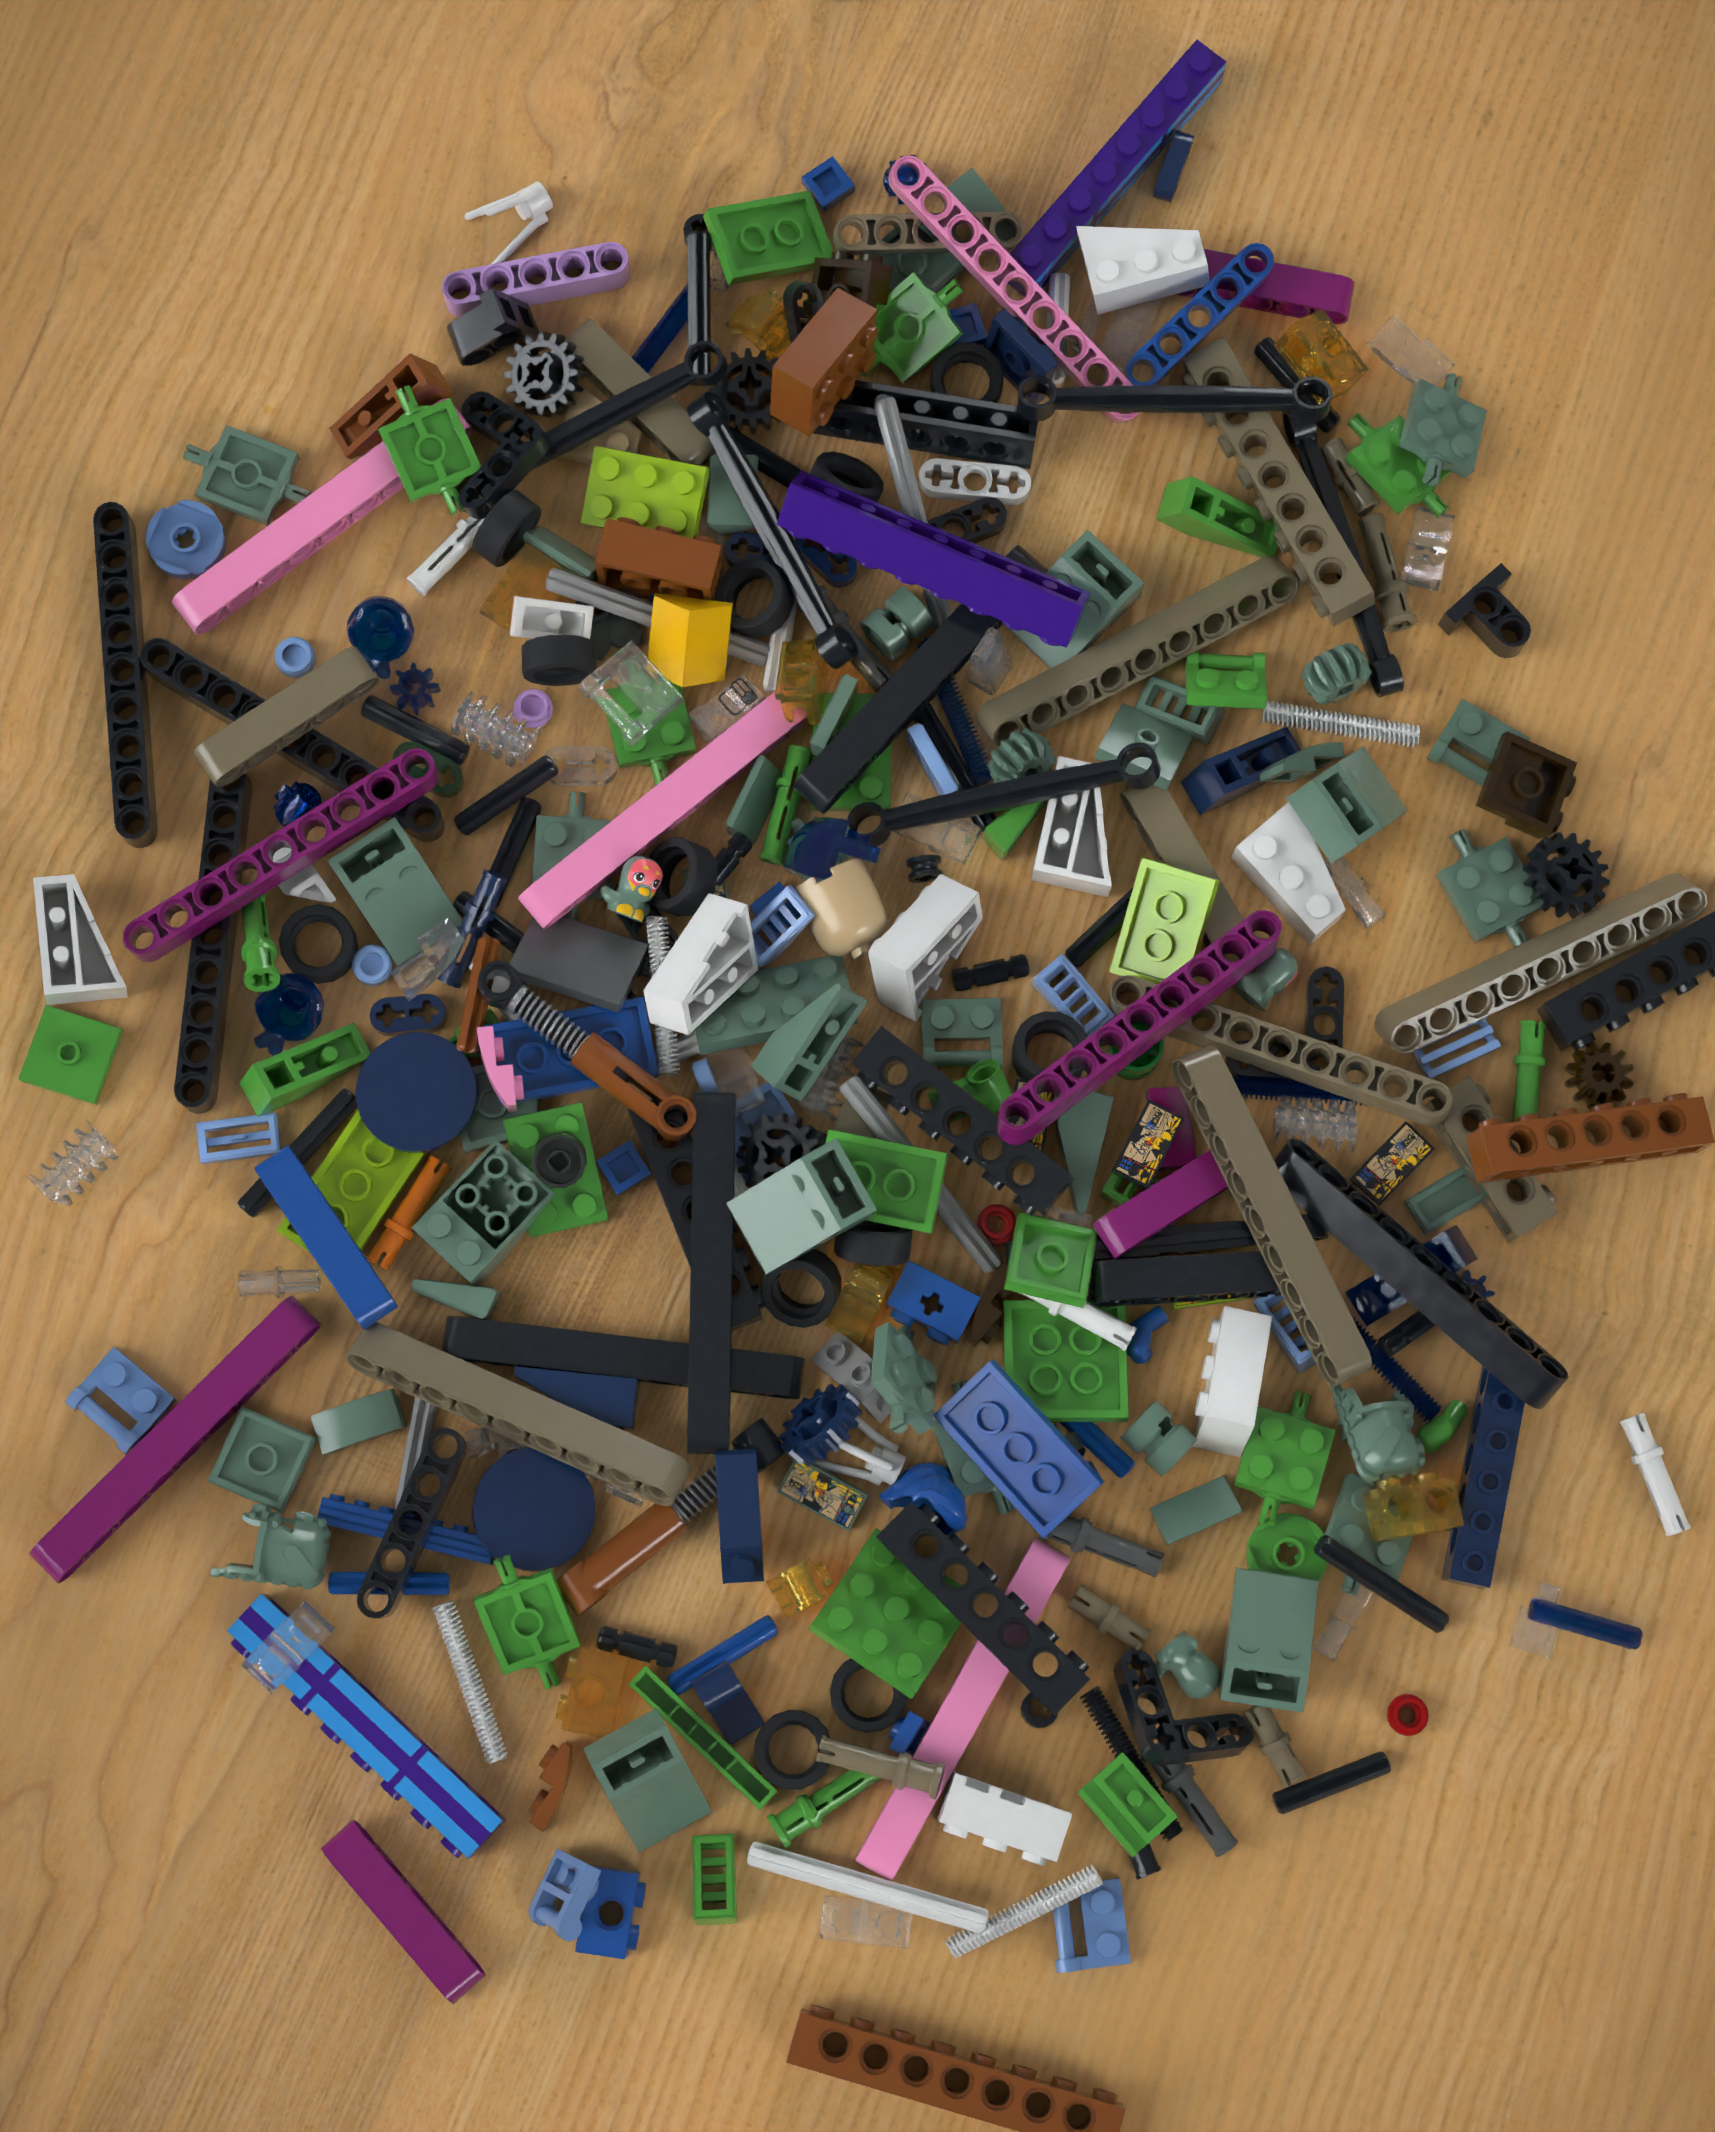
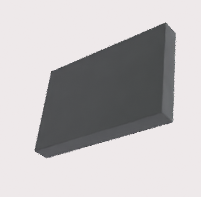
M533 917L509 964L516 970L518 977L526 983L620 1013L649 953V944L566 917H562L544 930Z

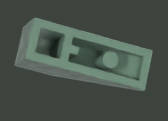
M836 983L774 1031L750 1067L774 1088L802 1102L868 1001Z
M1097 1092L1090 1093L1057 1118L1055 1128L1064 1169L1075 1178L1068 1188L1074 1214L1080 1218H1083L1086 1214L1114 1099L1113 1096Z

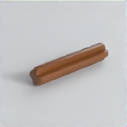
M482 936L477 941L456 1045L457 1050L467 1054H475L480 1050L477 1027H484L488 1004L481 998L478 976L485 965L498 960L501 943L492 937ZM494 977L487 985L490 990H492Z

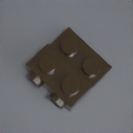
M832 252L831 258L815 257L812 284L820 289L824 303L839 288L876 308V305H887L893 266L882 264V256L861 253L860 259L854 260L855 255ZM807 314V319H812V316Z
M1507 731L1501 734L1476 806L1506 819V825L1537 839L1549 836L1557 831L1562 822L1563 812L1560 810L1564 798L1570 795L1575 786L1576 776L1573 773L1577 762Z

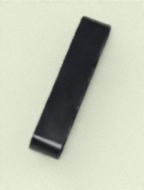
M1260 1251L1103 1260L1092 1263L1091 1269L1094 1304L1097 1307L1261 1298L1275 1294V1296L1282 1295Z
M439 1428L428 1437L357 1595V1605L361 1613L367 1617L375 1619L387 1618L398 1608L466 1457V1440L461 1434L451 1428ZM452 1436L457 1441V1451L450 1458L444 1459L439 1457L436 1449L437 1443L443 1437ZM427 1474H435L440 1480V1488L433 1496L426 1497L420 1491V1481ZM410 1512H418L423 1519L421 1530L414 1535L405 1533L402 1526L404 1517ZM393 1550L403 1552L406 1560L404 1568L398 1573L389 1572L385 1565L386 1556ZM376 1588H382L388 1595L387 1606L379 1612L373 1611L368 1605L369 1594Z

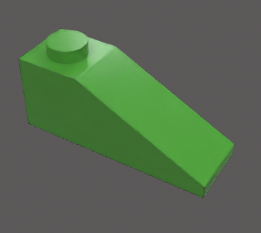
M1193 476L1166 484L1156 520L1195 538L1262 558L1266 556L1275 557L1278 545L1273 533L1277 529L1271 519L1264 522L1256 508Z
M352 1023L252 1064L239 1084L256 1115L260 1117L297 1101L364 1064L371 1052L356 1025Z

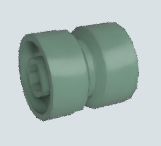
M905 587L898 588L884 601L885 609L876 608L860 622V627L868 640L883 656L891 661H894L910 647V638L919 639L934 626V621L929 611Z
M1155 1400L1120 1438L1136 1453L1144 1452L1146 1454L1145 1462L1160 1477H1163L1198 1439L1184 1425H1174L1172 1423L1173 1415L1158 1400Z

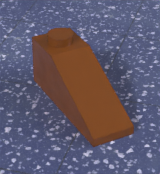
M409 354L329 428L346 458L352 459L380 444L382 439L378 428L397 421L405 413L397 394H395V391L402 388L404 392V387L410 385L419 407L431 406L441 399L450 398L454 394L437 365Z

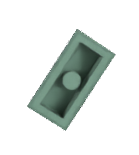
M711 455L707 513L709 527L722 536L755 528L718 455ZM746 455L758 475V457L756 455Z
M542 526L528 530L523 535L526 551L564 572L592 582L597 581L595 558Z
M762 755L757 757L726 821L728 835L733 836L736 832H740L751 840L752 845L756 842L775 803L778 791L775 783L777 778L782 776V772Z
M1224 1475L1149 1508L1165 1545H1169L1243 1512Z

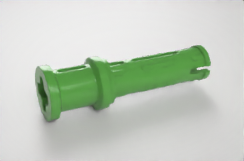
M266 893L242 907L246 940L241 948V957L246 963L247 968L243 979L245 986L255 992L270 991L277 987L281 979L274 961L278 954L277 947L269 935Z
M849 1770L809 1797L807 1794L797 1796L796 1803L776 1816L771 1813L767 1816V1819L784 1847L787 1848L791 1845L792 1839L811 1827L815 1829L820 1827V1824L823 1822L822 1817L854 1798L882 1778Z

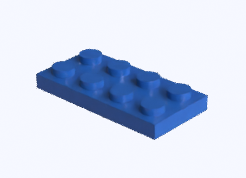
M644 997L625 1000L620 1013L596 1005L557 1012L558 1015L563 1013L562 1018L564 1019L569 1017V1023L575 1022V1028L580 1026L579 1031L583 1032L586 1030V1036L591 1035L593 1032L597 1033L653 1077L659 1076ZM523 1019L485 1025V1027L493 1026L495 1038H503L505 1061L497 1062V1066L513 1064L514 1076L522 1075L524 1100H516L517 1103L601 1088L570 1064L572 1059L569 1058V1052L563 1054V1048L557 1049V1044H551L552 1040L546 1041V1035L540 1036V1031L534 1032V1027L529 1028V1022L523 1023ZM499 1099V1104H500V1106H504L503 1103H502V1102L500 1101V1099Z
M994 1359L977 1372L933 1416L1042 1538L1048 1536L1105 1482Z

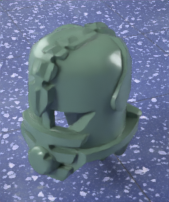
M1340 1384L1337 1386L1330 1385L1331 1392L1334 1395L1335 1409L1339 1417L1337 1425L1341 1426L1342 1430L1341 1442L1348 1441L1354 1463H1356V1470L1363 1480L1371 1484L1374 1482H1388L1405 1477L1406 1475H1416L1420 1469L1424 1468L1426 1462L1423 1443L1419 1437L1414 1438L1410 1430L1414 1425L1412 1418L1414 1407L1411 1400L1406 1399L1404 1394H1399V1391L1396 1390L1388 1401L1363 1406L1353 1387L1343 1390Z
M255 1504L250 1513H243L242 1520L249 1525L260 1526L254 1564L230 1563V1565H226V1568L211 1567L210 1571L212 1577L223 1576L228 1579L239 1578L243 1581L254 1580L258 1583L269 1582L273 1585L284 1584L288 1585V1587L299 1586L303 1587V1589H312L318 1586L325 1576L324 1567L327 1566L328 1561L326 1555L329 1552L330 1545L328 1544V1539L331 1537V1531L328 1529L327 1521L324 1518L315 1517L312 1513L295 1512L294 1519L283 1518V1513L272 1512V1508L268 1505ZM284 1523L295 1524L293 1530L284 1525Z

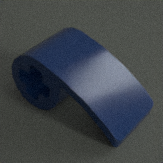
M727 1660L722 1661L691 1681L704 1706L711 1713L729 1744L736 1743L764 1724L762 1717Z

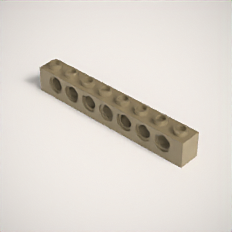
M1224 336L1183 359L1185 374L1181 375L1185 386H1214L1223 383L1228 386L1253 387ZM1269 412L1201 413L1209 427L1216 425L1222 435L1217 439L1228 459L1233 456L1235 457L1240 468L1236 469V473L1246 490L1253 488L1258 500L1254 501L1260 516L1264 522L1271 519L1277 529L1273 536L1283 554L1290 552L1296 563L1292 565V569L1302 586L1309 584L1315 596L1311 597V602L1320 618L1322 619L1327 616L1334 627L1375 604L1374 590ZM1235 415L1247 417L1245 422L1238 425L1228 422ZM1254 446H1262L1266 449L1259 456L1247 454V451ZM1274 477L1284 480V483L1277 488H1269L1265 485L1269 479ZM1291 509H1299L1303 512V515L1296 520H1288L1284 517V514ZM1309 541H1318L1322 544V547L1315 552H1307L1302 549L1304 544ZM1328 573H1337L1341 576V579L1332 585L1321 581L1322 577Z

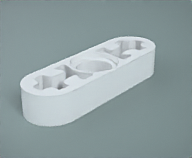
M935 458L926 461L919 471V487L925 495L931 498L975 502L985 497H993L1000 500L1004 505H1019L1029 496L1031 478L1028 472L1019 466ZM933 471H940L941 478L952 480H941L939 486H933L932 480L925 477H932ZM953 472H959L957 489L952 488ZM978 473L984 477L986 485L979 491H971L964 485V478L968 474ZM992 475L998 476L997 484H1009L1010 478H1016L1018 485L1024 486L1018 487L1017 493H1010L1009 486L997 485L996 492H990L993 480Z

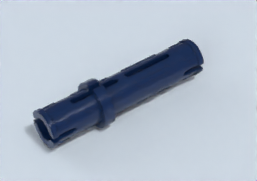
M484 869L482 873L483 876L472 900L467 901L464 906L467 912L452 943L442 971L437 977L439 981L460 989L462 986L463 978L475 954L477 941L482 937L488 922L494 920L496 912L493 910L502 888L507 882V878ZM487 895V901L483 907L477 924L474 925L473 921L475 919V916L479 910V907L482 903L484 896ZM469 933H471V938L461 958V961L457 962L456 960L460 954L466 937Z

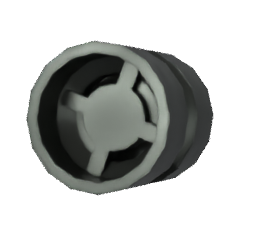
M565 1131L546 1135L538 1143L533 1155V1169L537 1178L545 1185L553 1188H566L575 1184L582 1176L587 1162L583 1143L575 1135Z

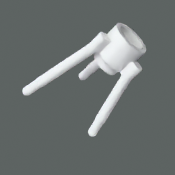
M536 181L515 194L479 207L464 215L466 220H471L485 214L492 216L515 207L523 220L532 219L491 264L505 262L537 227L548 222L545 212L551 210L553 204L540 182Z
M858 1416L855 1418L859 1423L858 1428L882 1448L874 1446L869 1453L843 1440L838 1445L840 1449L866 1461L864 1468L870 1471L815 1459L813 1462L827 1471L868 1480L880 1486L882 1481L890 1485L895 1483L904 1465L906 1456L897 1452L899 1445L885 1439Z

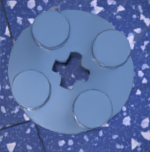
M182 500L178 501L177 505H172L167 509L163 507L154 514L147 527L146 543L150 556L162 572L177 579H196L221 561L226 549V533L212 509L197 501ZM188 531L193 532L192 537L195 543L187 548H181L180 542L176 540L179 535L186 536Z

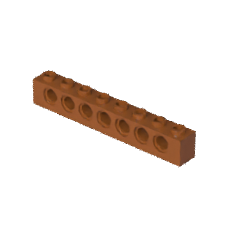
M811 2004L809 2011L800 2010L786 2063L1019 2132H1120L1126 2108L1122 2103L1116 2102L1118 2095L1115 2093L1094 2088L1092 2094L1076 2090V2082L1058 2076H1053L1052 2082L1035 2078L1036 2070L1013 2064L1011 2070L995 2066L997 2059L977 2052H972L971 2059L956 2055L955 2046L932 2040L929 2047L914 2042L916 2035L903 2030L892 2028L890 2035L874 2030V2022L851 2016L850 2023L834 2018L835 2011L822 2006ZM831 2032H839L847 2039V2047L840 2054H830L823 2046L824 2038ZM880 2044L887 2050L888 2056L882 2065L871 2066L864 2060L863 2053L869 2045ZM912 2056L923 2057L928 2063L926 2073L920 2078H911L904 2071L905 2062ZM953 2068H961L968 2074V2082L960 2090H952L944 2083L946 2073ZM993 2080H1002L1009 2088L1006 2098L1000 2102H992L985 2096V2089ZM1034 2092H1042L1049 2098L1047 2109L1040 2114H1033L1026 2109V2100ZM1075 2104H1083L1089 2109L1088 2120L1080 2126L1071 2125L1066 2119L1067 2111Z

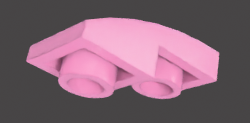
M493 1026L477 1027L483 1064L492 1087L509 1112H517L516 1100H524L522 1075L514 1076L513 1064L497 1066V1062L505 1061L503 1038H495Z

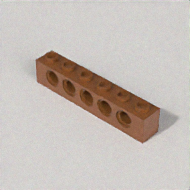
M1678 1093L1663 1098V1102L1651 1103L1650 1098H1641L1628 1102L1626 1104L1627 1107L1614 1108L1613 1103H1604L1590 1108V1112L1578 1113L1576 1108H1568L1554 1112L1553 1117L1540 1118L1539 1113H1531L1516 1118V1122L1503 1123L1502 1118L1482 1121L1478 1124L1479 1128L1466 1137L1476 1182L1479 1184L1699 1153L1715 1143L1704 1097L1688 1098L1686 1093ZM1658 1119L1666 1124L1668 1133L1662 1130ZM1622 1124L1630 1130L1631 1138L1623 1132ZM1585 1129L1593 1134L1595 1143L1587 1139ZM1547 1134L1556 1139L1558 1148L1553 1147L1549 1143ZM1510 1139L1519 1144L1521 1154L1512 1149Z

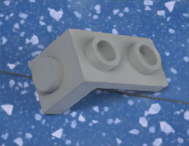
M836 1332L812 1360L839 1385L842 1384L846 1390L848 1389L862 1407L875 1420L881 1423L891 1412L883 1396L870 1384L872 1358L844 1334Z

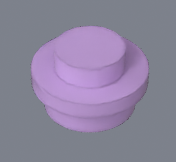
M529 689L518 695L514 702L513 710L517 721L527 728H539L551 719L553 705L550 697L545 692L538 689Z

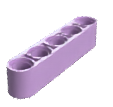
M605 242L455 271L445 277L442 283V292L448 311L455 317H460L481 305L482 302L479 295L497 283L508 285L501 292L523 301L529 306L623 287L630 278L629 258L626 249L621 244ZM610 261H616L621 264L615 270L603 268ZM573 268L584 271L576 278L565 275ZM534 276L546 278L539 285L528 283V280ZM466 290L470 292V294L464 299H455L452 297L457 291Z

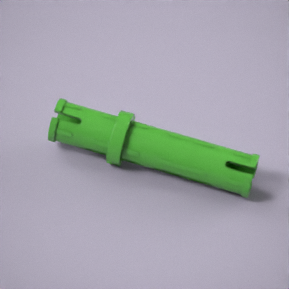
M789 745L782 776L777 778L775 783L778 791L762 853L759 857L764 862L775 865L784 864V856L801 797L793 788H791L789 800H787L793 772H796L793 781L794 785L797 778L809 765L812 751L808 748L798 745ZM783 810H785V816L783 819L780 835L777 839L776 837L781 822Z
M1536 1020L1520 1021L1518 1055L1514 1056L1513 1062L1517 1066L1512 1122H1516V1118L1519 1116L1538 1113L1541 1068L1546 1067V1058L1543 1057L1546 1023L1539 1021L1538 1024H1536Z

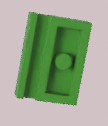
M1123 1752L1076 1792L1130 1857L1138 1854L1142 1848L1148 1845L1178 1818L1176 1813Z

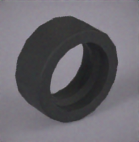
M958 343L946 348L936 358L931 369L930 392L949 395L944 387V377L947 370L959 363H973L981 366L989 377L987 393L978 400L999 402L1003 390V369L998 358L988 348L976 343Z
M825 452L820 454L809 473L877 503L884 491V482L877 472L859 459L843 453Z
M518 490L510 491L495 504L479 526L472 543L474 551L495 567L505 565L524 546L523 535L525 532L534 529L538 524L541 516L540 507Z
M755 558L742 560L730 567L719 580L715 592V601L733 603L730 626L741 635L751 638L769 636L780 629L789 618L794 604L793 594L780 571L768 561ZM755 579H768L772 583L774 591L768 607L754 618L743 619L736 612V601L741 590Z
M564 634L541 636L526 641L522 645V674L524 679L531 683L549 686L575 685L592 680L597 675L595 642L585 637Z
M673 837L659 843L649 854L648 858L658 863L663 874L661 884L652 900L648 901L649 904L678 917L690 916L696 913L708 893L712 894L716 886L717 866L710 850L682 837ZM688 856L690 867L686 883L680 892L671 898L669 886L672 873L678 863Z
M320 904L304 906L292 913L282 926L279 937L280 952L290 970L304 981L317 984L333 982L345 975L351 968L354 955L358 951L357 936L347 918L335 908ZM319 921L330 923L337 928L341 935L342 947L340 954L333 962L326 966L314 967L307 965L296 953L295 942L297 935L303 927L310 923Z
M1044 1011L1030 1016L1020 1025L1012 1046V1064L1017 1075L1025 1083H1028L1045 1070L1035 1065L1027 1055V1045L1030 1039L1042 1033H1052L1065 1038L1074 1048L1087 1038L1084 1028L1074 1018L1061 1012ZM1078 1068L1069 1072L1074 1077L1080 1078L1083 1070Z
M865 1220L835 1237L834 1253L842 1259L858 1264L873 1266L900 1265L907 1262L910 1258L913 1230Z
M814 1248L773 1272L765 1274L761 1282V1297L766 1309L777 1320L789 1326L806 1328L818 1325L829 1317L841 1293L842 1278L836 1264L826 1254ZM790 1269H798L814 1275L824 1289L822 1300L809 1305L790 1299L780 1287L779 1277L781 1273Z
M849 1659L840 1666L833 1676L830 1688L832 1707L838 1718L851 1729L865 1733L882 1731L898 1720L905 1710L908 1697L893 1687L891 1705L884 1713L870 1718L858 1716L847 1705L844 1690L846 1682L851 1675L865 1668L853 1659Z
M787 1710L773 1715L762 1725L755 1739L754 1756L759 1771L770 1783L782 1789L799 1790L817 1782L825 1774L829 1764L820 1763L815 1760L814 1764L806 1772L797 1775L786 1774L778 1770L772 1763L769 1755V1743L773 1735L782 1727L800 1725L814 1735L818 1745V1752H820L819 1745L822 1736L824 1735L828 1738L830 1736L827 1728L817 1717L805 1711Z

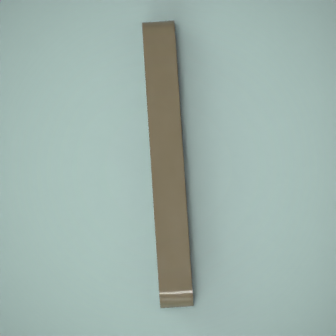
M1274 556L1263 557L989 700L979 710L977 716L978 723L997 747L1001 745L1000 740H1007L1013 731L1020 733L1023 729L1028 728L1030 731L1039 734L1289 603L1298 593L1299 580L1278 558Z
M1677 873L1669 874L1387 1006L1376 1016L1375 1030L1398 1053L1406 1054L1413 1052L1697 918L1706 908L1707 896L1701 888L1683 875Z
M1130 975L1119 977L1110 988L1112 1012L1117 1016L1130 1006L1119 1002L1117 998L1120 994L1133 992L1140 998L1158 984ZM1172 999L1162 1001L1163 1004L1174 1008L1180 1006L1178 1002ZM1213 1003L1207 1004L1167 1035L1201 1048L1213 1045L1221 1055L1425 1126L1434 1127L1446 1121L1451 1110L1453 1100L1451 1090L1447 1085L1439 1081ZM1203 1017L1210 1019L1214 1026L1207 1031H1199L1192 1024L1198 1018ZM1236 1031H1246L1251 1035L1252 1039L1246 1044H1237L1230 1037ZM1274 1044H1283L1288 1047L1290 1053L1285 1057L1279 1058L1271 1055L1268 1049ZM1313 1057H1321L1328 1063V1067L1321 1071H1315L1307 1065V1061ZM1352 1070H1358L1366 1076V1081L1361 1084H1352L1345 1078V1074ZM1395 1083L1402 1086L1405 1094L1397 1098L1390 1097L1383 1088L1388 1084ZM1427 1097H1436L1441 1100L1444 1107L1438 1111H1430L1425 1108L1422 1100Z
M1207 1045L1175 1059L1172 1063V1071L1180 1091L1323 1378L1330 1385L1337 1386L1368 1371L1372 1367L1370 1352L1222 1055L1215 1046Z
M375 1322L365 1330L362 1328L346 1355L347 1362L355 1370L656 1504L671 1506L691 1470L689 1463L684 1458L669 1450L380 1323Z

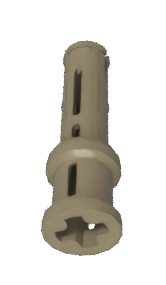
M1373 513L1366 515L1358 522L1376 579L1375 600L1381 603L1385 622L1383 623L1384 631L1387 633L1399 632L1414 626L1418 622L1417 615L1411 612L1406 595L1409 592V587L1404 580L1400 579L1386 532L1383 514Z
M824 1735L822 1736L819 1745L820 1752H817L816 1757L817 1762H824L892 1781V1785L896 1789L902 1790L904 1787L929 1793V1798H937L945 1763L939 1761L935 1765L916 1760L907 1752H904V1754L900 1753L899 1757L828 1738Z

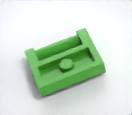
M1199 650L1186 656V704L1265 709L1267 701L1265 653L1253 652L1252 656L1199 653Z

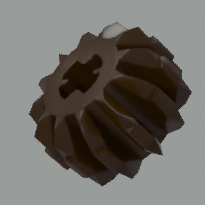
M1594 1042L1586 1045V1053L1579 1049L1572 1054L1576 1063H1568L1565 1066V1071L1575 1076L1565 1082V1086L1567 1088H1578L1579 1091L1573 1096L1576 1102L1584 1096L1588 1097L1586 1103L1588 1109L1596 1106L1598 1102L1600 1104L1613 1103V1100L1622 1102L1626 1099L1623 1089H1630L1634 1084V1081L1624 1076L1633 1071V1065H1622L1620 1063V1060L1626 1055L1625 1051L1621 1050L1614 1056L1611 1055L1612 1045L1608 1042L1603 1044L1600 1051ZM1601 1069L1606 1076L1598 1083L1592 1076Z

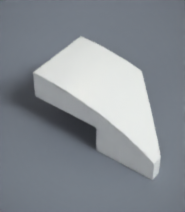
M281 848L275 852L273 862H286L292 854V849ZM312 864L278 885L285 895L327 903L336 901V898Z

